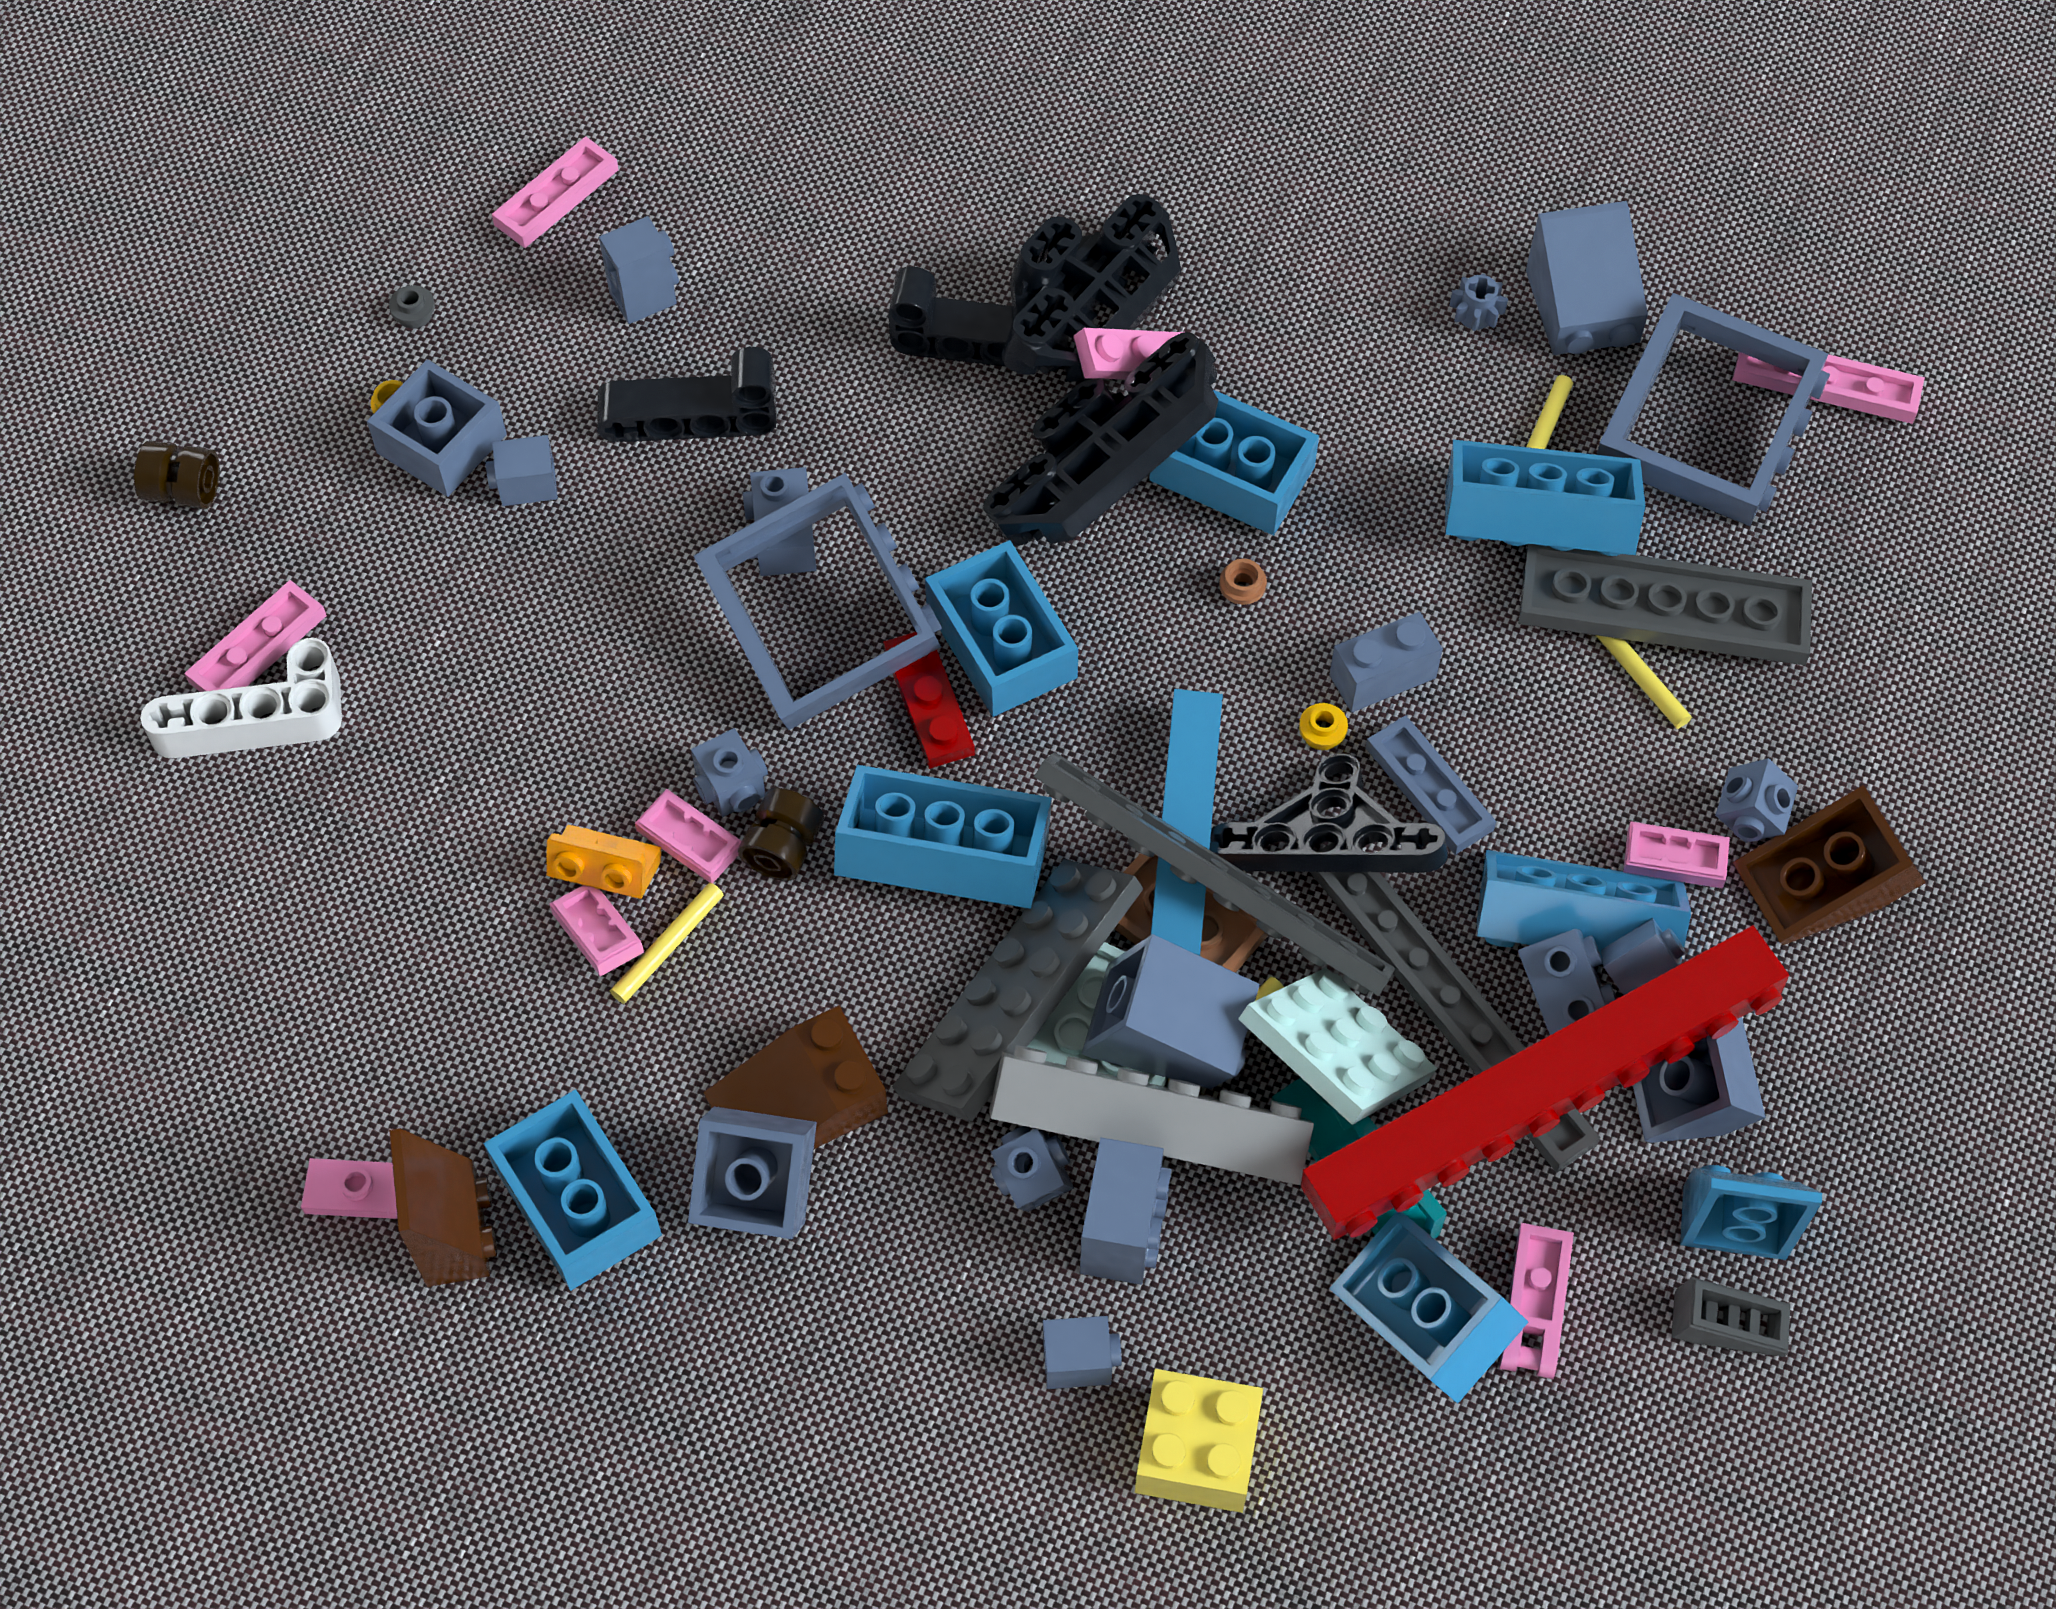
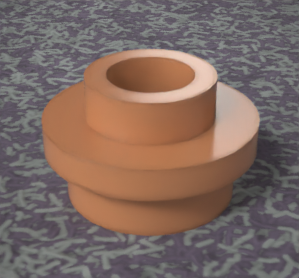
M1250 559L1232 561L1221 572L1219 581L1220 591L1223 596L1229 601L1241 605L1258 601L1264 595L1267 585L1264 571L1256 562ZM1246 582L1250 586H1239L1236 583Z

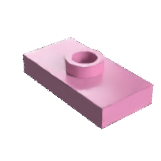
M668 789L635 822L637 832L657 846L662 847L665 852L710 883H714L738 856V848L742 842Z
M1630 822L1627 832L1623 873L1723 889L1727 876L1730 837Z
M582 885L549 903L553 916L600 977L644 953L641 940L600 889Z
M310 1158L301 1209L304 1214L397 1219L393 1165L389 1162Z

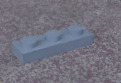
M1407 715L1367 739L1366 750L1428 823L1441 827L1445 833L1446 844L1454 855L1494 831L1497 821Z

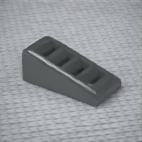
M1692 1277L1675 1291L1672 1337L1696 1344L1784 1357L1788 1354L1791 1304ZM1718 1308H1724L1722 1324L1717 1323ZM1740 1311L1746 1312L1745 1330L1739 1329ZM1760 1314L1768 1315L1767 1337L1759 1335Z

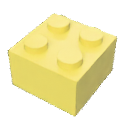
M1155 1369L1136 1476L1135 1493L1243 1513L1263 1388Z

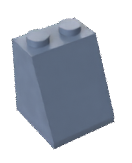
M1627 201L1539 213L1526 273L1552 354H1580L1592 349L1612 346L1626 347L1632 343H1639L1648 312Z
M1151 934L1108 964L1081 1054L1093 1059L1212 1089L1226 1080L1236 1077L1243 1067L1246 1050L1242 1047L1249 1029L1238 1019L1247 1005L1256 1000L1260 984Z

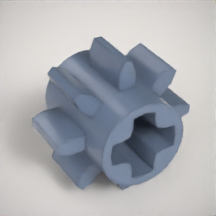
M1485 274L1475 275L1469 279L1462 277L1459 290H1452L1449 305L1457 308L1454 321L1456 323L1462 322L1463 325L1472 329V331L1483 329L1487 326L1495 328L1498 315L1505 314L1508 298L1500 296L1503 283H1496L1494 279Z

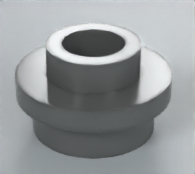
M410 285L398 289L391 296L389 309L392 317L402 326L415 329L426 325L430 321L435 310V302L429 290L422 286Z

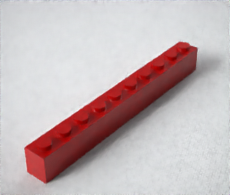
M1754 925L1308 1166L1302 1172L1301 1189L1333 1240L1347 1233L1351 1238L1357 1237L1376 1225L1378 1222L1376 1217L1393 1208L1396 1212H1402L1411 1208L1424 1197L1423 1192L1436 1184L1440 1183L1442 1187H1447L1458 1182L1469 1173L1470 1169L1468 1167L1484 1158L1488 1162L1502 1158L1515 1147V1141L1531 1133L1533 1137H1539L1549 1132L1559 1124V1117L1576 1108L1581 1113L1591 1109L1604 1099V1092L1620 1083L1623 1088L1633 1086L1649 1074L1651 1066L1665 1059L1668 1064L1674 1063L1689 1054L1695 1047L1693 1043L1708 1035L1712 1039L1724 1036L1739 1023L1738 1019L1752 1011L1756 1015H1761L1771 1010L1782 1000L1781 993L1790 975Z

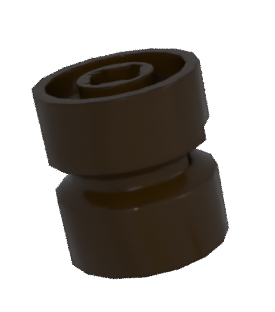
M152 440L146 441L141 446L135 463L134 486L136 494L141 500L166 504L175 499L179 506L208 509L215 499L219 485L220 465L218 455L213 449L184 446L180 451L176 444Z
M772 788L766 792L755 814L758 824L752 823L738 848V855L751 869L766 877L780 881H791L797 877L808 854L806 846L814 842L824 821V813L818 805L800 793L784 788Z

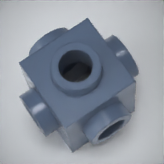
M735 728L691 749L697 777L693 778L695 787L706 805L713 802L722 818L733 812H743L752 808L759 799L765 796L763 777L768 775L765 762L756 748L750 751L747 749Z
M1769 758L1731 767L1728 771L1715 816L1745 843L1783 835L1786 832L1798 785Z
M1022 1126L1004 1135L1001 1138L1003 1145L991 1151L996 1162V1166L991 1168L994 1181L1004 1196L1011 1194L1017 1209L1029 1212L1074 1189L1064 1167L1070 1163V1158L1057 1135L1050 1137L1048 1132L1035 1128L1031 1131L1030 1127ZM1033 1159V1166L1031 1170L1028 1171V1165L1030 1161Z

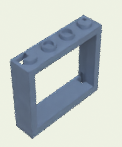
M1672 293L1603 434L1597 455L1641 459L1643 483L1751 526L1758 509L1767 512L1768 507L1771 505L1777 491L1776 487L1770 485L1775 473L1784 475L1791 462L1795 449L1788 447L1793 434L1802 437L1813 413V411L1806 409L1810 398L1820 399L1830 377V373L1823 371L1828 353ZM1680 329L1802 376L1750 489L1627 440Z
M846 472L693 555L779 718L788 730L941 647L934 633L941 630L942 627L929 603L921 608L919 607L912 592L920 588L907 563L897 567L890 554L891 551L898 548L884 522L875 527L868 514V511L876 508L862 483L853 487ZM847 505L917 635L795 701L726 571Z

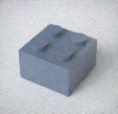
M428 359L367 420L377 454L447 497L493 450L492 442L501 441L507 435L498 401Z
M714 1106L699 1121L688 1223L793 1239L805 1224L817 1122Z
M1100 1137L1081 1237L1080 1274L1142 1285L1145 1267L1156 1269L1161 1228L1167 1208L1172 1171L1170 1168L1162 1167L1164 1148Z

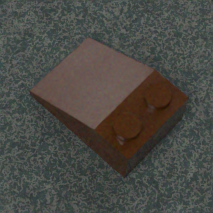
M1864 785L1789 828L1785 834L1772 838L1733 862L1782 945L1882 909L1926 883Z
M840 1005L790 1028L704 1091V1096L711 1109L715 1106L817 1122L814 1149L888 1114L886 1089Z
M401 1128L389 1130L398 1230L426 1286L432 1287L490 1277L489 1258L497 1257V1244L493 1225L485 1226L483 1209L492 1207L488 1177H479L470 1158Z

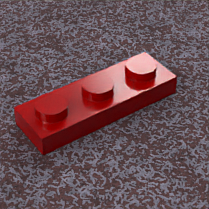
M917 632L883 641L884 652L917 635ZM935 650L893 673L928 768L931 769L974 756L975 745L938 651Z

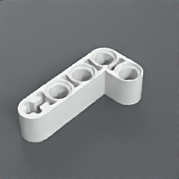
M306 638L293 644L288 651L287 682L162 696L146 704L141 712L140 719L153 748L159 755L165 758H181L321 741L336 734L341 726L340 676L327 644L317 638ZM320 666L316 670L308 671L313 667ZM322 707L316 712L308 713L314 708ZM273 713L269 717L260 719L265 714ZM224 719L217 724H212L216 720Z

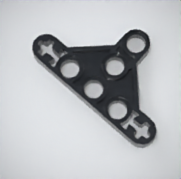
M1343 753L1326 757L1319 763L1312 787L1255 822H1227L1212 827L1209 848L1210 851L1242 871L1425 873L1439 869L1446 863L1448 858L1445 833L1441 827L1431 823H1400L1363 792V777L1359 761L1352 755ZM1338 773H1349L1352 775L1349 779L1341 782H1331L1328 780L1331 776ZM1341 807L1345 809L1337 816L1325 817L1321 815L1328 808ZM1274 842H1286L1288 844L1286 848L1277 852L1264 850L1265 847ZM1324 842L1337 844L1333 850L1328 852H1316L1313 850L1315 846ZM1381 842L1387 845L1378 852L1369 853L1362 850L1370 843ZM1397 845H1401V850H1398Z

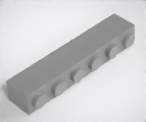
M1016 1046L1014 1054L1002 1051L989 1108L991 1119L1100 1142V1137L1160 1147L1164 1148L1163 1156L1301 1185L1302 1172L1305 1167L1314 1127L1313 1122L1301 1116V1107L1277 1101L1271 1102L1270 1110L1251 1106L1252 1097L1226 1090L1220 1091L1219 1098L1200 1095V1085L1176 1079H1170L1168 1087L1148 1083L1149 1074L1125 1068H1119L1117 1076L1097 1072L1098 1063L1075 1057H1067L1066 1065L1045 1061L1047 1052L1025 1046Z

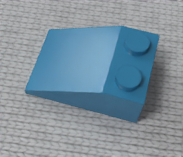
M1719 1165L1693 1168L1683 1186L1680 1245L1786 1260L1821 1206L1822 1193L1800 1182L1784 1180L1781 1175L1770 1172L1756 1173L1751 1176L1731 1173L1730 1169Z
M1395 1212L1329 1288L1457 1404L1529 1323L1500 1294L1403 1212Z

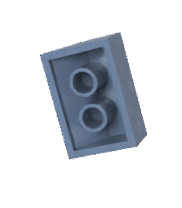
M1742 1017L1738 1019L1739 1023L1724 1036L1712 1039L1708 1035L1693 1043L1695 1045L1694 1049L1685 1057L1670 1064L1665 1059L1649 1068L1650 1072L1645 1078L1633 1085L1643 1136L1646 1142L1655 1143L1723 1136L1766 1118Z

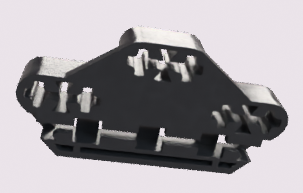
M1144 194L1129 196L1105 221L1102 230L1095 232L1093 235L1082 236V230L1073 220L1060 216L1051 217L1023 244L1010 278L1014 321L1002 351V360L1005 366L1011 371L1024 375H1035L1038 370L1047 375L1054 366H1065L1067 376L1064 382H1083L1090 379L1084 377L1078 353L1067 352V349L1062 346L1068 337L1074 339L1073 336L1083 328L1135 330L1175 285L1181 271L1169 213L1161 207L1158 201ZM1157 234L1161 237L1167 252V257L1162 262L1155 257L1158 248L1153 243ZM1132 269L1146 278V280L1139 287L1135 286L1128 293L1125 290L1128 280L1123 277ZM1099 303H1102L1116 313L1109 321L1105 319L1097 327L1094 322L1098 314L1093 312V310Z
M1190 332L1175 335L1127 376L1124 388L1129 395L1124 396L1122 392L1112 395L1102 379L1090 378L1075 386L1047 410L1033 426V434L1046 452L1036 455L1024 463L996 487L983 503V510L1005 541L1010 540L1013 546L1027 544L1033 538L1038 542L1042 537H1045L1050 545L1073 540L1215 417L1219 399L1211 386L1216 382L1217 369L1213 364L1216 359L1207 344Z

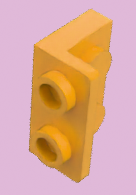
M568 824L562 835L552 833L547 840V876L642 899L661 863L662 847Z

